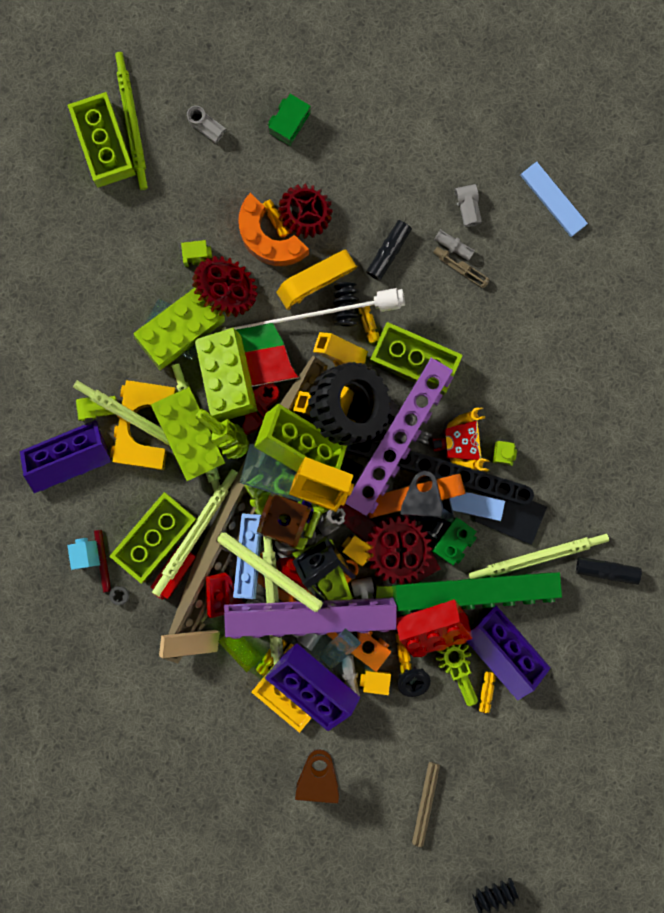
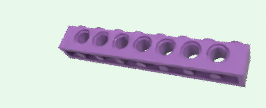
M432 357L430 358L353 488L351 495L347 498L345 502L347 505L366 516L368 513H374L379 504L376 502L379 494L384 496L389 487L386 484L390 476L395 477L400 469L397 466L401 458L405 460L411 450L408 448L411 440L416 442L421 433V430H419L422 422L426 424L432 415V412L429 411L433 404L437 406L443 395L440 391L443 386L448 388L454 378L451 375L452 369ZM430 378L436 379L438 381V388L434 390L428 388L427 380ZM419 396L427 399L428 404L426 407L421 408L417 406L416 399ZM413 414L416 416L417 423L414 426L406 424L405 417L407 415ZM398 432L404 433L406 435V442L403 444L396 443L394 439L395 434ZM385 451H394L396 458L393 462L385 461ZM376 468L384 470L385 477L382 480L374 479L373 471ZM371 486L374 489L373 497L365 498L362 495L363 488Z

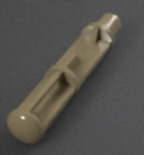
M436 247L433 253L440 258V261H443L465 277H467L468 273L483 282L479 285L481 288H485L488 285V277L484 276L486 279L483 281L470 272L471 268L475 270L464 261L455 262L449 258L448 250Z

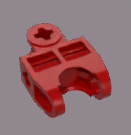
M273 383L261 385L253 391L257 410L263 418L268 412L267 409L275 404L280 397V392ZM266 389H268L269 391L274 390L272 392V398H270L269 396L264 397L266 395ZM256 412L245 415V422L242 425L245 435L261 428L263 420Z

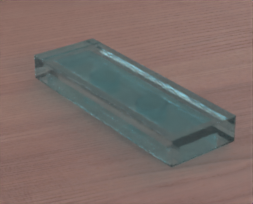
M345 628L316 656L332 670L353 652L361 642Z

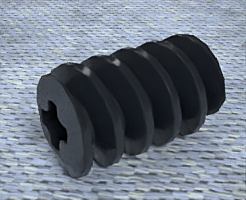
M339 282L334 284V288L338 290L334 292V297L338 298L333 301V304L337 306L335 308L354 305L353 302L359 301V298L354 296V294L360 291L354 288L357 285L356 283ZM359 308L334 312L337 314L333 316V321L337 322L334 325L343 327L358 325V322L353 321V318L358 317L359 314L353 313V310Z
M508 878V885L501 880L500 888L495 883H492L491 891L487 886H484V893L479 888L476 889V896L472 893L478 913H483L484 909L487 913H491V907H494L499 912V904H502L507 909L508 901L514 907L516 906V899L519 900L512 878Z

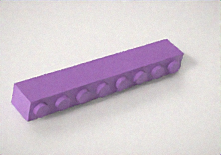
M393 598L326 600L322 602L323 605L318 612H314L301 602L224 605L225 637L239 639L242 636L260 638L264 635L282 637L285 634L304 636L308 633L325 635L330 632L346 634L353 631L367 633L376 630L389 632L390 630H396V603Z

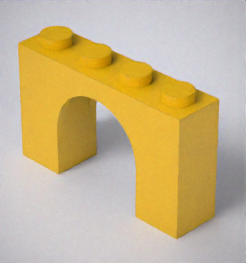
M319 332L313 350L314 353L331 360L335 366L348 362L365 364L368 353L367 350L332 333ZM344 386L341 391L340 402L343 412L347 416L354 392ZM299 391L293 411L311 418L309 413L311 406H308V399L312 395L308 392Z
M126 380L125 385L121 387L120 396L123 397L122 405L136 413L142 408L151 407V404L177 393V389L175 387ZM119 417V425H116L114 429L116 443L115 446H112L110 458H113L112 462L164 470L167 450L138 444L131 435L130 422Z

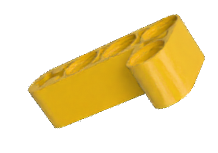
M346 249L288 278L280 285L276 293L285 308L290 310L292 305L297 302L298 304L301 303L306 296L354 271L357 265Z

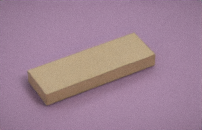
M208 630L161 635L159 656L161 658L217 652L220 632Z

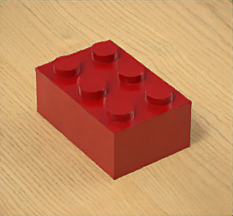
M455 599L396 618L399 640L413 657H423L429 652L442 651L449 646L461 645L473 639L468 617Z

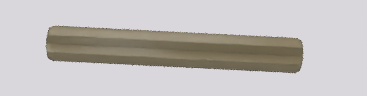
M433 762L428 764L412 840L413 845L418 847L424 846L440 765Z

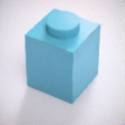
M81 538L75 540L76 544L67 545L71 570L100 565L96 541H88V538Z

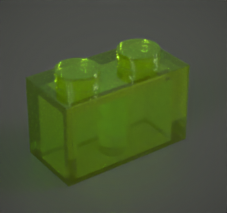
M224 635L218 641L246 673L263 657L245 636L239 639H232Z

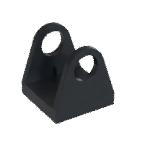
M428 471L416 474L401 505V515L416 521L453 523L454 514L450 498L441 500L436 477ZM424 476L430 477L431 480L429 481H432V487L427 492H421L417 487L419 479Z
M327 536L292 561L303 585L322 602L326 598L316 583L339 566L351 579L357 577Z

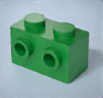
M289 94L287 99H282L278 107L280 109L276 116L273 115L270 118L268 126L270 135L291 146L311 114V106L294 95Z
M455 517L453 523H450L431 551L452 566L455 563L459 564L465 556L462 552L467 546L471 547L477 539L474 536L477 531L458 517Z

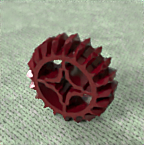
M305 183L302 188L297 184L294 189L290 187L287 191L288 193H283L282 199L279 201L278 213L281 214L279 221H285L282 226L283 228H290L289 234L295 231L296 237L303 234V238L306 239L309 234L314 238L316 233L321 235L323 229L326 230L328 228V223L332 220L330 215H332L333 209H330L331 202L326 201L328 196L321 195L322 189L315 191L314 185L309 189ZM314 204L318 206L320 215H318V212L315 210ZM290 207H292V211L296 213V219L292 215ZM309 207L308 211L301 216L302 212Z

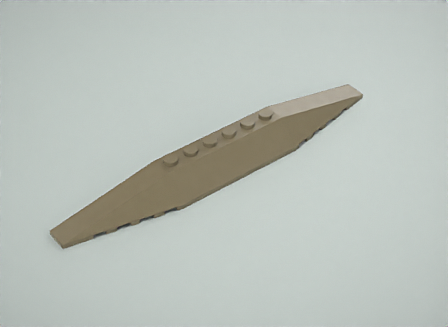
M312 356L280 405L307 420V416L293 411L299 391L310 393L311 387L315 386L314 381L317 377H320L322 372L327 370L328 365ZM256 440L196 555L168 635L199 632L205 626L203 622L208 617L207 576L225 572L230 576L231 580L235 579L237 556L218 543L217 539L221 533H227L239 542L242 514H256V507H252L250 504V500L255 498L250 496L244 485L257 475H263L264 478L261 480L263 486H269L282 473L281 469L277 468L274 464L277 461L276 459L254 447ZM279 484V489L283 490V486ZM183 656L163 659L178 664Z

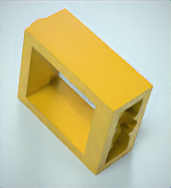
M305 457L293 479L289 495L337 512L340 505H345L347 497L353 491L354 484L351 483L353 474Z

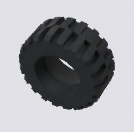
M348 362L325 370L314 381L315 386L311 387L309 393L312 397L308 399V406H311L309 413L311 418L313 417L315 420L313 424L316 429L319 428L321 430L320 434L324 438L329 437L328 440L330 442L343 446L362 443L374 439L376 435H380L384 430L383 427L387 426L389 421L387 416L391 415V408H389L391 396L388 397L387 391L389 389L387 385L383 384V378L380 375H376V371L373 368H367V365L363 363ZM344 386L352 390L358 399L360 410L356 422L350 420L341 407L340 396Z

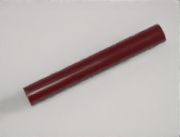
M102 530L94 531V537L98 548L103 592L111 591L103 534Z

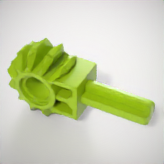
M200 409L198 411L196 419L212 431V442L222 450V454H226L228 459H238L246 454L249 450V441L243 428H240L238 424H233L228 419L220 423L206 410Z
M455 644L447 647L445 650L437 651L442 654V656L435 657L437 661H442L438 666L440 668L446 666L445 672L450 673L453 681L457 680L466 705L473 706L478 703L477 696L468 677L471 674L468 666L471 662L465 659V657L471 656L470 652H465L468 649V645L465 644L461 647V645ZM457 651L459 654L458 659L454 662L449 661L448 656L450 652Z

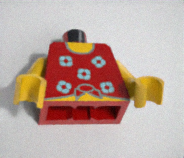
M474 408L472 412L458 415L447 424V428L443 430L444 438L432 439L433 451L445 450L446 459H450L451 463L488 472L489 469L483 468V463L490 461L481 458L478 421H474L485 419V416L479 417L477 414L483 408Z

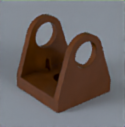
M271 493L263 509L256 534L297 548L312 508ZM280 516L289 517L290 524L287 526L280 525L278 522Z
M318 749L309 754L296 785L295 800L338 804L339 789L331 756L325 750ZM317 760H322L327 764V767L324 770L318 771L312 767V764Z

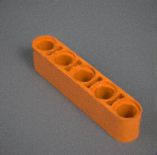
M461 474L437 479L441 500L466 494ZM432 481L417 484L419 491H429L432 487ZM409 487L387 492L384 496L379 494L376 502L379 504L373 514L368 513L369 519L401 511V505Z

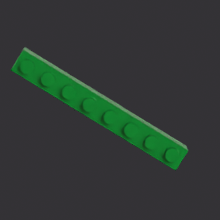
M560 572L392 585L396 611H400V615L411 614L413 610H423L454 599L462 606V609H475L474 605L482 604V608L495 607V603H502L503 606H514L515 601H523V604H535V600L543 599V603L555 602V598H562Z

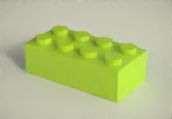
M107 92L68 104L67 106L92 179L97 188L135 176L136 173Z
M193 288L133 333L137 343L160 371L194 346L195 339L207 336L225 322L223 313L220 316L216 309L214 312H211L210 305L204 307L206 302L198 300L200 294H194L196 288Z
M386 322L369 363L416 383L431 357L452 369L451 375L454 377L463 355ZM434 378L428 379V388L432 390L437 389L438 381ZM443 386L440 393L444 396L448 388Z
M230 328L195 339L210 415L219 422H223L227 419L230 420L256 412L257 406L241 335L234 328Z
M190 387L151 404L186 481L225 464L217 445L212 442L210 430L196 419V414L200 408Z
M278 403L265 414L254 447L297 472L305 457L340 470L347 446L330 442L328 440L329 437L324 438L320 434L321 430L319 428L316 429L312 423Z
M164 492L109 557L141 584L145 583L189 532L197 518L168 493Z

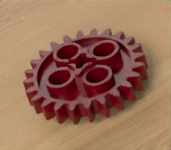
M213 256L212 260L206 258L205 262L201 261L199 266H197L192 280H194L192 287L196 288L194 294H200L198 300L206 302L204 307L210 305L211 312H214L215 309L218 310L220 316L223 312H225L227 317L231 313L235 317L239 313L244 315L253 306L258 295L255 292L258 287L253 285L255 279L249 278L251 272L245 273L246 267L240 268L238 261L233 264L231 258L225 261L223 256L219 260L216 256Z
M395 516L394 521L391 517L387 518V524L384 521H380L381 528L374 526L373 529L376 533L368 534L372 541L366 542L367 545L371 546L370 549L365 550V553L371 554V557L367 558L366 561H373L370 569L377 568L375 575L380 576L383 574L382 580L386 581L389 578V582L392 584L395 583L396 579L398 584H403L404 580L406 583H411V577L418 579L417 572L424 574L425 572L422 567H429L426 559L432 558V556L427 554V551L433 550V548L427 547L431 539L424 538L428 532L420 531L422 525L415 527L416 520H411L408 523L407 517H403L402 521L400 516ZM407 534L412 538V542L409 545L405 542ZM386 535H390L392 538V543L389 546L385 543ZM396 548H402V552H396ZM389 555L393 559L390 567L386 564V558ZM408 555H411L413 559L410 566L406 563Z

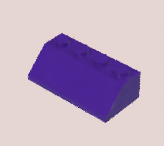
M96 420L20 451L23 476L33 493L46 490L51 486L63 483L68 479L85 474L90 470L111 462L109 450Z
M497 605L470 627L473 639L468 640L467 643L517 700L533 692L551 669Z
M298 644L290 648L265 676L267 681L327 731L350 717L360 699V696Z

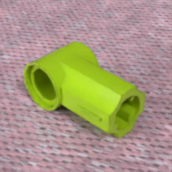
M110 396L113 400L117 401L116 396ZM90 397L76 400L78 421H85L86 418H93L94 420L100 416L114 415L113 412L91 401Z

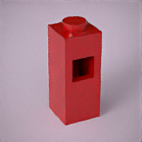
M178 545V547L176 548V550L174 551V553L172 554V556L170 557V559L174 556V554L176 553V551H177V549L179 548L180 545ZM191 552L188 554L173 580L170 579L158 598L163 600L164 597L169 599L193 565L196 555ZM170 559L167 561V563L165 564V566L163 567V569L151 585L150 588H152L153 590L156 587L159 580L161 579V577L163 576L162 572L163 570H165L167 564L170 562Z

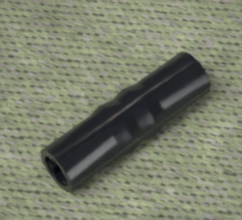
M401 220L396 222L367 269L366 273L369 276L381 281L412 230L407 223Z
M578 557L576 574L639 585L642 569L614 562Z

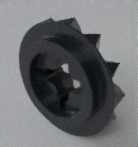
M415 666L413 669H406L405 673L399 674V680L397 681L399 691L407 697H417L424 694L429 689L431 683L429 674L423 668L417 669ZM415 677L417 681H415L412 687L410 682Z

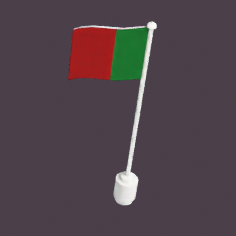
M393 288L378 291L377 296H374V301L232 327L241 335L252 387L299 378L291 366L284 342L274 326L275 323L375 305L376 309L379 308L380 312L400 309L401 306H405L403 289ZM223 327V328H222V331L227 330V329H230V328Z

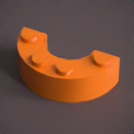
M249 193L239 212L240 234L247 250L259 261L272 266H288L306 258L309 255V248L295 235L287 240L278 241L272 240L263 233L260 225L266 213L265 206Z

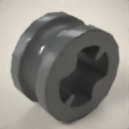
M421 431L416 442L429 445L428 439L432 435Z
M117 586L111 590L109 597L113 604L122 605L128 601L129 592L125 587ZM117 590L119 592L123 591L125 594L122 596L123 601L119 602V599L116 601L114 598L117 595L115 592Z

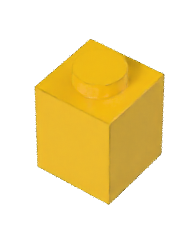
M355 535L353 538L348 536L342 544L344 548L342 553L361 567L366 563V559L371 556V554L365 553V550L370 549V546Z
M365 669V674L360 676L359 686L363 687V692L389 695L391 673Z

